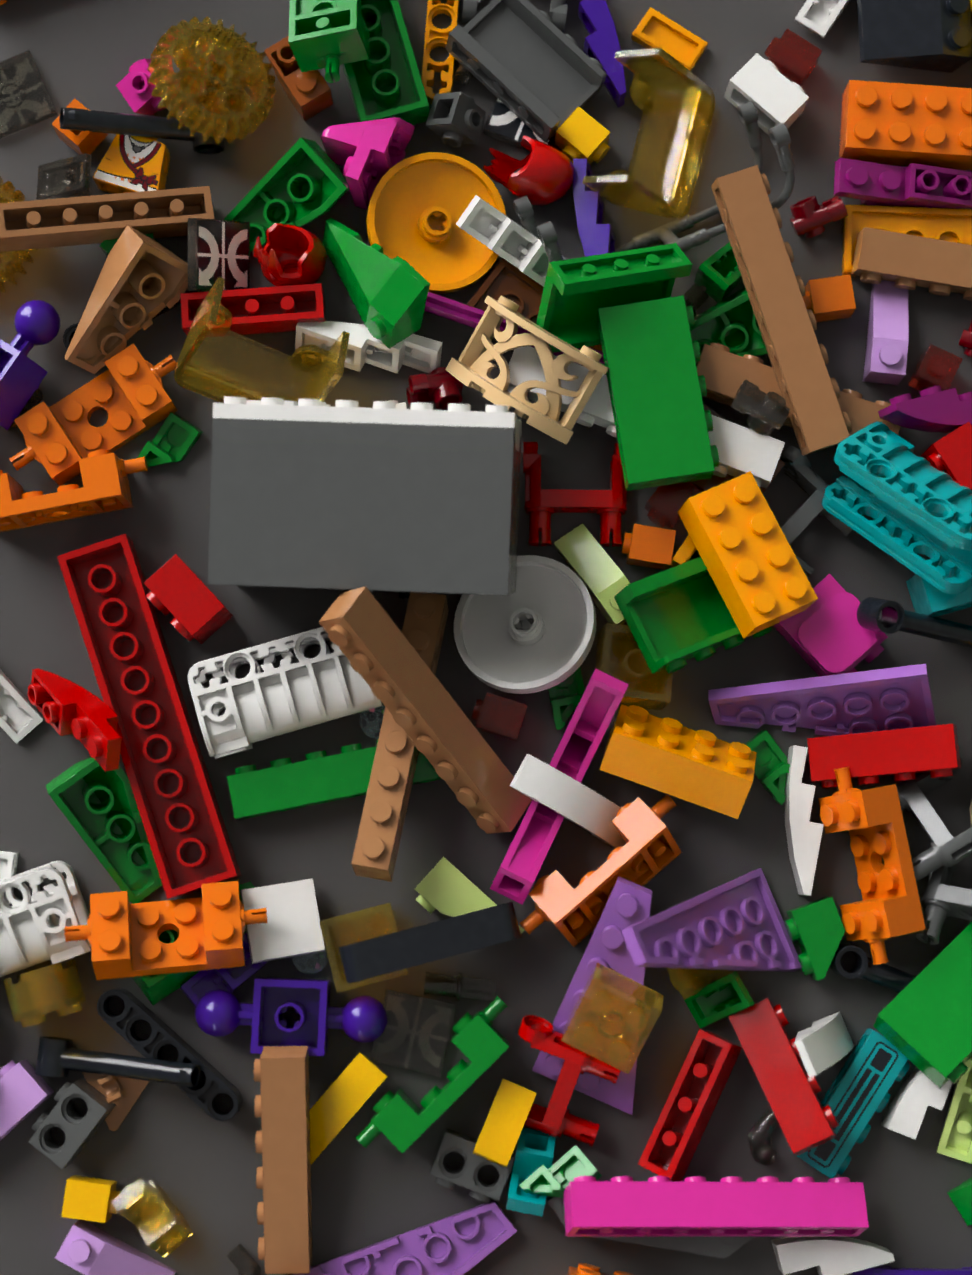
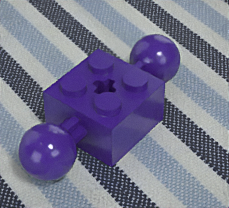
M42 300L28 301L18 309L14 319L17 335L10 345L0 339V426L6 430L10 428L14 419L18 418L21 410L39 388L42 380L48 373L27 357L28 353L34 345H45L51 342L60 330V317L57 310L51 304Z
M258 977L254 979L253 1003H240L228 991L212 990L201 997L195 1009V1018L198 1026L204 1033L210 1036H226L232 1033L238 1025L252 1026L250 1051L252 1054H261L264 1046H308L309 1056H325L328 1051L329 1029H343L352 1040L368 1043L378 1039L384 1033L388 1022L385 1007L379 1000L371 996L355 997L345 1007H330L331 980ZM290 1006L295 1008L296 1013H300V1019L294 1022V1026H289V1020L282 1017L284 1012L289 1011Z

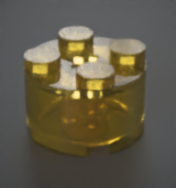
M75 958L66 961L68 967L66 969H63L60 962L17 976L19 983L16 984L12 983L11 977L3 980L14 1023L21 1021L22 1027H28L45 1022V1014L57 1010L59 1017L82 1010L81 1002H85L86 998Z

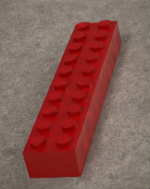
M124 533L57 556L103 701L119 716L117 733L122 738L120 754L167 899H176L202 890L201 884L225 882L242 876L154 605L146 597L149 590L144 584L145 578L132 539Z

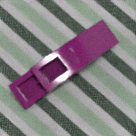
M839 158L835 162L833 196L861 199L862 205L967 209L972 208V172L911 163L907 167Z
M940 385L920 391L921 397L912 399L910 393L889 399L891 406L878 411L881 419L898 426L925 432L949 433L968 421L972 425V391L958 395L956 388L942 391Z

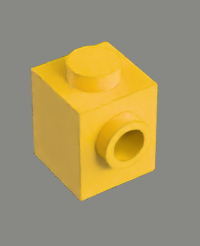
M578 106L556 131L555 144L562 149L561 152L566 154L572 163L573 159L587 158L590 165L593 161L598 164L610 149L608 145L610 131Z
M79 1175L71 1176L66 1181L61 1217L106 1223L112 1218V1214H117L119 1210L121 1192L116 1191L117 1181Z

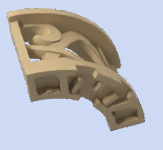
M502 295L499 300L487 296L484 302L488 304V307L458 360L452 357L445 370L467 387L480 391L483 394L482 397L493 404L508 406V412L511 407H514V413L526 419L527 424L567 445L574 433L572 431L574 424L601 377L607 373L609 368L599 361L602 355L585 345L579 350L517 312L519 305ZM505 319L507 325L505 330L501 332L499 327ZM518 325L531 333L517 334ZM494 337L498 341L496 344L491 342ZM549 344L565 353L555 358ZM534 346L541 360L546 382L538 380L525 381L516 386L510 393L507 391L510 383V369L502 354L519 347ZM495 359L499 365L500 374L497 378L492 379L490 373L497 366L491 362ZM571 363H579L589 370L577 392L561 387V380L573 381L579 378V376L568 373L567 368ZM540 388L546 390V395L536 393L538 395L537 402L531 403L528 400V392L531 389ZM562 395L574 397L561 421H559Z

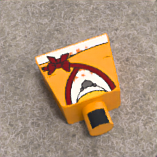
M116 134L96 169L93 180L99 190L112 194L165 190L170 162V153L167 146L158 142V138Z

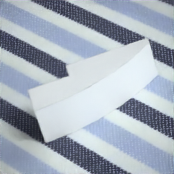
M840 1011L814 1021L812 1027L799 1031L795 1039L796 1047L809 1078L831 1067L845 1057L854 1047Z
M916 1067L894 1097L881 1125L916 1140L928 1105L942 1111L952 1082L948 1080L939 1088Z
M783 1237L771 1240L778 1268L783 1275L816 1267L818 1275H845L895 1261L893 1253L887 1248L850 1237Z

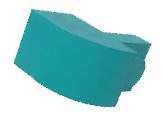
M523 1127L514 1154L515 1159L512 1165L507 1193V1210L543 1217L546 1196L525 1193L520 1184L541 1165L544 1164L547 1169L551 1167L556 1138L538 1130Z

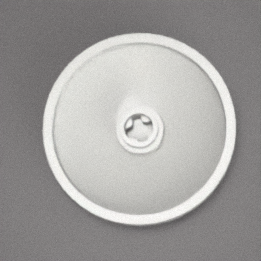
M517 556L516 593L510 595L463 594L461 596L454 618L455 643L466 666L486 685L512 694L540 692L566 680L586 659L596 634L595 606L583 581L566 565L542 556Z

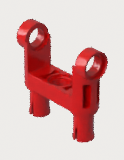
M523 442V473H525L524 509L530 515L529 545L538 546L539 531L542 532V546L552 545L551 515L554 513H597L600 515L599 544L603 547H609L611 532L612 547L622 546V515L627 511V491L618 443L614 445V455H612V461H610V490L541 489V454H538V442Z
M535 1015L524 1016L518 1029L520 1037L531 1043L530 1047L564 1059L548 1107L545 1108L533 1103L524 1125L554 1138L561 1137L562 1134L592 1147L600 1124L570 1114V1109H567L579 1074L583 1075L584 1072L616 1084L624 1061L592 1050L593 1046H590V1043L554 1030V1026L542 1017Z

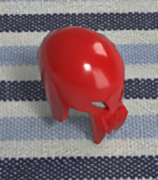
M523 135L521 145L530 151V154L522 160L515 159L494 148L489 149L495 159L490 161L492 164L489 167L483 166L486 173L494 182L504 185L516 197L521 198L526 195L531 205L543 206L559 200L568 192L573 183L574 168L569 157L560 150Z
M274 223L266 230L267 243L264 248H262L260 237H257L253 256L258 259V263H261L264 277L274 286L315 284L322 275L327 260L326 249L323 242L310 231L294 225Z

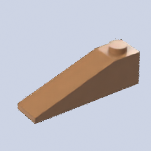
M127 225L106 258L64 358L68 362L96 374L105 366V361L121 352L127 346V340L141 328L145 331L153 324L151 320L166 306L170 309L180 300V293L186 291L196 276L197 270L154 239Z

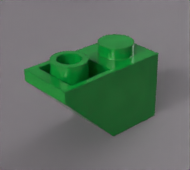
M824 897L786 911L789 919L784 922L792 941H798L802 954L797 955L805 976L810 974L812 980L816 981L825 978L845 933L833 897Z

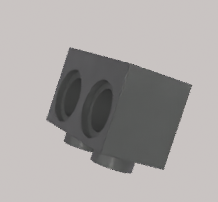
M83 1078L72 1084L66 1082L54 1097V1100L57 1102L56 1106L50 1113L47 1111L43 1112L33 1124L31 1129L35 1133L28 1142L57 1166L64 1169L73 1163L116 1105L114 1103L108 1104L107 1097ZM76 1097L82 1098L87 1103L88 1110L86 1115H80L75 1111L74 1100ZM53 1127L63 1130L65 1134L63 1145L53 1140Z
M446 1128L430 1171L431 1175L436 1176L435 1182L453 1190L456 1189L457 1185L470 1189L469 1195L486 1203H490L491 1198L499 1201L515 1159L514 1154H512L507 1168L473 1154L477 1143L476 1139ZM456 1151L462 1154L465 1160L464 1165L458 1170L448 1169L443 1161L447 1153ZM484 1165H493L499 1171V1176L493 1183H484L478 1177L479 1169Z

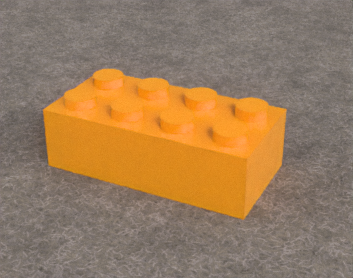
M751 471L688 498L677 512L743 639L805 611L818 599Z
M621 704L608 738L599 770L738 819L753 783L757 752L751 751L743 743H729L718 739L716 735L707 730L695 731L684 727L676 719L669 717L662 719L653 716L640 706L630 705L628 707Z

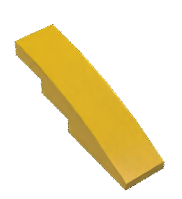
M361 1051L310 1109L311 1164L388 1076Z

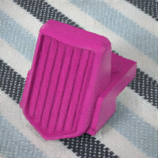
M392 117L332 125L323 131L321 140L326 154L336 164L344 166L343 174L346 177L355 206L368 209L369 201L380 179L390 168L404 159L406 155L405 148L415 130L414 125L400 118Z

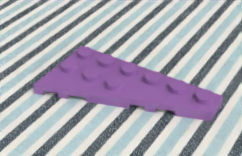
M926 664L708 690V701L716 725L758 729L763 724L782 726V731L795 732L796 727L815 729V734L827 736L937 725Z
M761 868L750 871L621 930L635 967L794 972L802 969L797 957L798 954Z
M618 876L552 1025L557 1032L590 1043V1046H593V1051L619 1061H624L616 1084L584 1072L583 1075L579 1074L574 1090L632 1115L646 967H635L621 930L650 917L652 890ZM540 1051L532 1071L557 1082L564 1059Z
M492 1200L490 1203L481 1204L314 1265L310 1269V1274L293 1275H464L515 1234L517 1228L497 1202Z

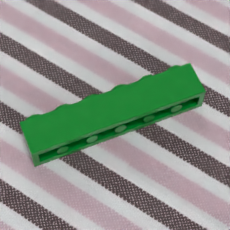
M375 740V747L362 749L361 743L340 747V754L327 756L326 750L305 754V761L292 763L291 757L270 761L271 768L257 770L256 765L235 768L236 775L227 776L234 818L236 820H243L366 795L378 740ZM419 751L412 785L442 780L437 775L432 764Z

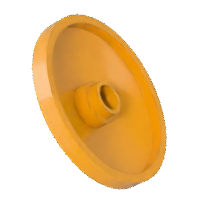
M442 152L413 155L390 168L374 189L369 201L366 218L370 246L376 243L383 247L384 255L391 259L398 256L407 261L430 283L428 292L444 294L459 291L481 279L490 270L499 255L456 225L457 221L475 195L506 215L504 203L492 180L470 161Z

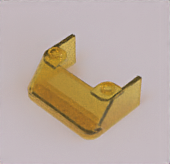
M662 48L616 51L614 58L634 73L630 86V96L635 105L643 110L628 172L625 170H614L610 175L584 176L582 183L593 191H599L603 198L614 205L666 218H682L690 210L715 110L714 93L707 84Z
M218 277L197 310L176 363L175 381L181 387L219 403H224L225 396L246 397L247 400L282 398L285 401L298 402V399H318L323 402L343 375L350 333L343 331L329 351L316 345H303L297 348L292 356L229 330L232 323V314L226 307L220 304L225 279Z

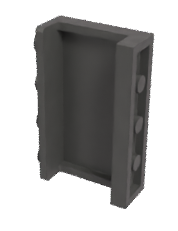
M492 0L463 28L458 24L449 33L445 48L545 143L556 134L558 128L578 106L580 108L584 107L601 90L607 76L599 61L592 57L589 58L579 48L572 36L561 32L553 24L551 17L546 12L539 11L528 0Z

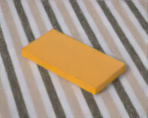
M845 205L848 216L843 218L842 275H849L852 272L857 236L864 227L972 245V209Z

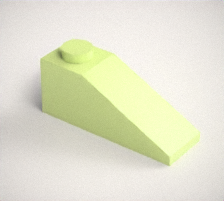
M582 523L553 544L571 570L583 581L592 600L612 629L615 630L625 623L626 620L614 597L630 582Z
M444 856L415 888L420 894L415 900L431 914L437 909L441 914L455 917L497 906ZM519 925V929L522 934L524 929Z
M971 1057L965 1063L968 1070L955 1084L936 1152L972 1164Z

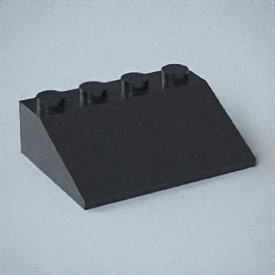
M857 0L861 63L952 73L972 59L970 0Z

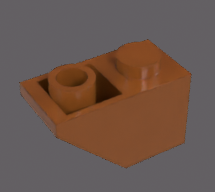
M288 36L264 50L285 93L304 122L333 104L331 89L319 70L301 72L288 43Z

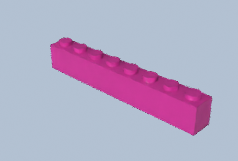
M579 1176L574 1178V1181H570L564 1190L566 1237H858L869 1227L863 1182H851L848 1177H835L829 1179L828 1182H815L813 1177H798L793 1179L792 1182H779L777 1177H761L756 1182H743L741 1177L731 1176L720 1179V1182H706L705 1177L693 1176L685 1178L684 1182H670V1178L666 1176L650 1177L647 1181H633V1177L630 1176L613 1177L611 1181H596L594 1176Z

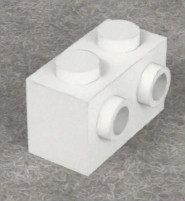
M758 53L730 79L724 95L736 108L751 101L758 113V126L768 135L770 128L782 123L788 129L803 113L809 96L805 94L799 84L788 80L779 72L773 62L765 60Z

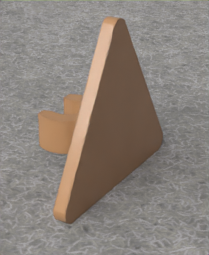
M82 1072L86 1081L107 1097L108 1104L114 1103L116 1105L105 1119L111 1131L119 1129L150 1082Z

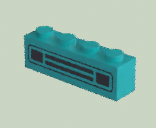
M866 1029L821 1100L823 1107L830 1105L839 1123V1126L834 1128L837 1137L797 1156L830 1179L834 1178L836 1173L841 1175L846 1170L851 1161V1156L848 1155L856 1142L861 1144L867 1137L871 1129V1125L868 1124L875 1111L880 1113L885 1108L891 1096L887 1093L895 1080L900 1082L910 1067V1063L907 1062L908 1058L875 1030Z

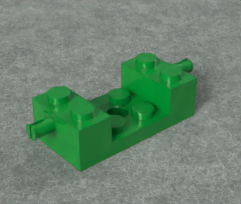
M290 0L288 43L301 72L325 68V80L333 83V78L335 82L340 80V65L369 59V31L361 14V0Z
M498 995L483 1011H477L473 1016L467 1012L452 1028L455 1034L452 1036L451 1041L470 1061L466 1063L461 1059L447 1073L446 1078L449 1081L441 1089L435 1085L421 1099L419 1103L422 1106L421 1109L401 1088L395 1094L389 1089L374 1104L372 1109L376 1113L370 1120L371 1122L355 1137L362 1146L367 1148L380 1133H383L403 1154L509 1048V1042L492 1026L493 1021L508 1007Z

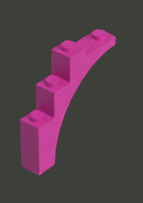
M595 668L549 764L550 766L576 781L582 782L629 684ZM532 799L490 889L523 905L564 817Z

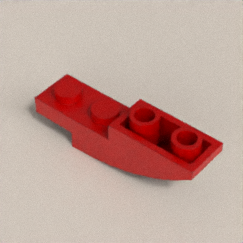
M40 668L32 669V682L28 686V698L30 703L35 705L42 713L45 721L51 724L60 736L73 734L75 739L79 740L88 750L90 757L95 759L105 772L119 769L122 739L117 733L119 716L101 699L78 684Z

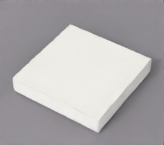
M313 878L240 891L244 910L262 908L267 910L268 924L246 925L252 964L324 952L325 946Z

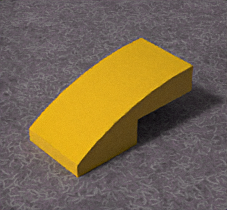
M502 1079L473 1154L507 1168L537 1093Z

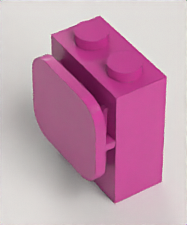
M829 573L813 588L818 599L810 607L797 615L773 625L818 676L857 672L854 667L863 659L868 663L875 659L884 650L881 643L888 638L885 633L865 629L859 624L857 609L861 602L853 594L846 592Z

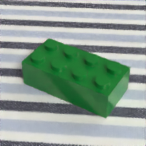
M361 0V14L369 31V59L342 64L359 122L392 117L400 118L412 125L426 122L430 112L429 103L398 0Z

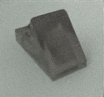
M85 153L39 165L37 199L92 196V155Z

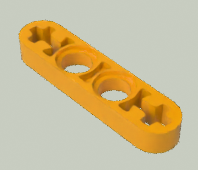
M428 0L421 80L428 103L432 104L435 96L431 88L434 85V71L441 72V86L444 88L440 89L439 94L452 93L455 58L449 53V57L445 61L436 62L431 59L430 52L435 47L446 48L449 33L458 25L459 0H447V4H440L441 0ZM438 14H446L452 20L451 25L446 29L436 28L432 21Z

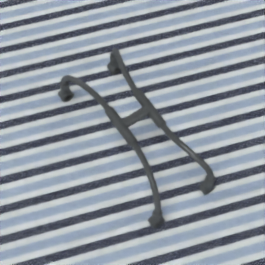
M750 101L738 106L737 113L744 126L749 146L754 152V166L758 165L761 174L763 165L761 146L763 142L757 123L758 113L754 104ZM783 123L768 130L772 145L777 152L781 170L785 172L786 177L783 192L771 203L772 208L776 207L777 209L789 199L795 183V164L789 145L791 138L787 127ZM525 195L513 200L515 211L523 228L541 240L549 262L563 260L558 245V236L551 221L537 226L533 216L534 211L528 197ZM716 204L695 215L683 216L633 237L632 241L615 247V252L645 248L660 241L665 245L677 243L680 249L685 252L709 242L710 238L725 233L726 229L724 224L708 230L703 228L682 238L676 236L678 233L693 228L694 224L719 213Z

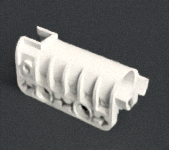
M323 627L200 661L194 664L188 673V684L202 735L210 757L214 756L215 759L252 749V743L380 707L382 702L375 697L370 686L352 668L350 661L334 643L331 645L334 652L331 653L325 642L329 640L328 633ZM314 644L321 646L320 653L316 657L306 658L304 656L308 646ZM292 650H294V653L299 660L298 663H292V658H294V655L291 652ZM281 655L283 657V659L280 660L281 666L278 668H274L273 663L276 662L275 656ZM264 659V664L259 665L257 660ZM243 664H250L249 674L244 678H236L237 669ZM212 674L214 678L209 680L210 686L204 688L203 683L207 682V675ZM226 677L228 683H222V678ZM225 708V713L220 716V712Z
M53 861L0 880V977L48 960L56 964L91 951L88 940L65 941V926L87 925L90 916L74 871L66 862ZM62 872L66 873L67 878H64ZM43 879H56L58 885L56 882L43 886L44 890L40 891V883L43 882ZM24 881L30 883V888L32 887L33 890L32 895H30V890ZM13 887L18 888L22 892L23 900L18 899L14 895ZM4 891H6V897L12 904L11 906H8L3 899Z

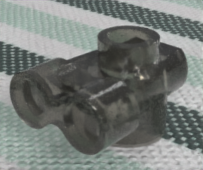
M746 379L742 382L731 404L732 408L744 415L746 413L749 414L747 418L749 427L765 436L771 435L775 428L780 430L790 411V408L785 406L786 401L781 395L775 392H768L766 394L759 389V386Z

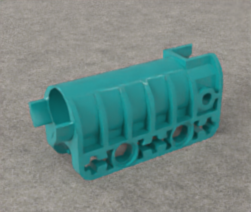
M874 422L842 440L837 445L834 461L840 467L839 471L848 477L840 476L836 479V482L825 489L822 499L823 508L938 590L947 594H959L971 587L972 490L952 480V477L946 472L939 471L931 466L930 462L925 458L915 455L913 453L915 446L891 431L882 422ZM862 515L869 516L875 520H867ZM918 554L926 555L931 559L925 560Z

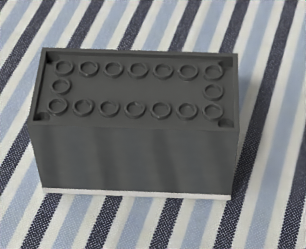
M225 396L224 403H213L207 584L351 590L367 587L368 590L483 595H510L516 593L522 421L517 418L515 413L508 412V406L486 405V412L471 411L470 404H448V410H433V403L412 402L410 409H396V402L373 401V408L358 407V401L336 400V407H331V405L318 399H298V402L285 401L282 398L247 400L246 397Z

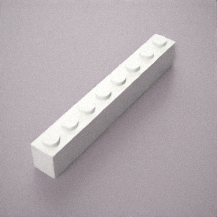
M531 346L514 349L509 362L510 383L507 391L511 393L516 386L525 381L538 380L546 382L542 363L536 349ZM571 363L567 368L568 373L579 376V378L573 381L561 380V387L577 392L589 370L579 364ZM603 374L576 422L587 427H592L593 424L607 428V434L617 438L607 377ZM540 388L531 389L528 392V399L537 402L538 395L536 393L546 395V390ZM562 395V412H566L574 397ZM711 414L713 431L708 432L710 446L716 445L719 455V466L714 467L715 471L713 474L720 477H726L727 474L738 477L751 471L759 488L760 486L767 488L772 480L785 442Z

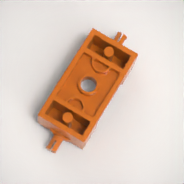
M133 343L104 362L108 368L107 371L49 407L42 401L14 419V422L24 435L25 445L27 446L9 458L15 469L18 471L35 459L44 466L50 477L61 486L81 473L79 459L87 458L89 452L105 449L109 450V453H113L167 418L170 412L178 411L164 390L163 380L161 379L171 371L179 368L172 355L170 354L167 358L153 366L143 358ZM96 410H105L108 413V421L101 427H94L90 424V416Z
M105 449L89 452L87 458L79 459L83 487L79 488L78 484L63 485L57 488V492L43 494V491L23 493L22 485L8 473H3V470H0V532L132 508L128 474L148 471L146 457L124 460L119 459L115 453H109V450Z
M850 767L834 769L839 791H836L832 796L818 798L820 818L824 824L825 834L849 830L850 847L854 854L858 874L857 882L863 899L840 905L841 921L845 929L847 941L862 940L870 943L873 965L888 963L884 940L926 930L896 784L865 790L853 788Z
M665 794L660 801L650 808L638 797L632 803L622 806L617 812L616 817L612 820V823L626 844L615 848L608 855L607 861L596 871L593 870L584 875L579 882V886L575 889L569 885L557 870L550 875L541 877L534 885V889L528 893L535 902V910L522 922H519L524 930L530 935L545 920L552 922L573 948L589 935L597 925L618 876L644 886L682 853L669 829L661 821L663 816L677 806L668 794Z
M238 881L201 884L202 897L132 904L129 902L127 891L90 894V916L87 925L65 926V941H89L96 980L245 966L243 944L245 925L268 924L266 908L244 910V906L240 901ZM166 930H174L179 934L178 939L169 944L161 942L159 936Z

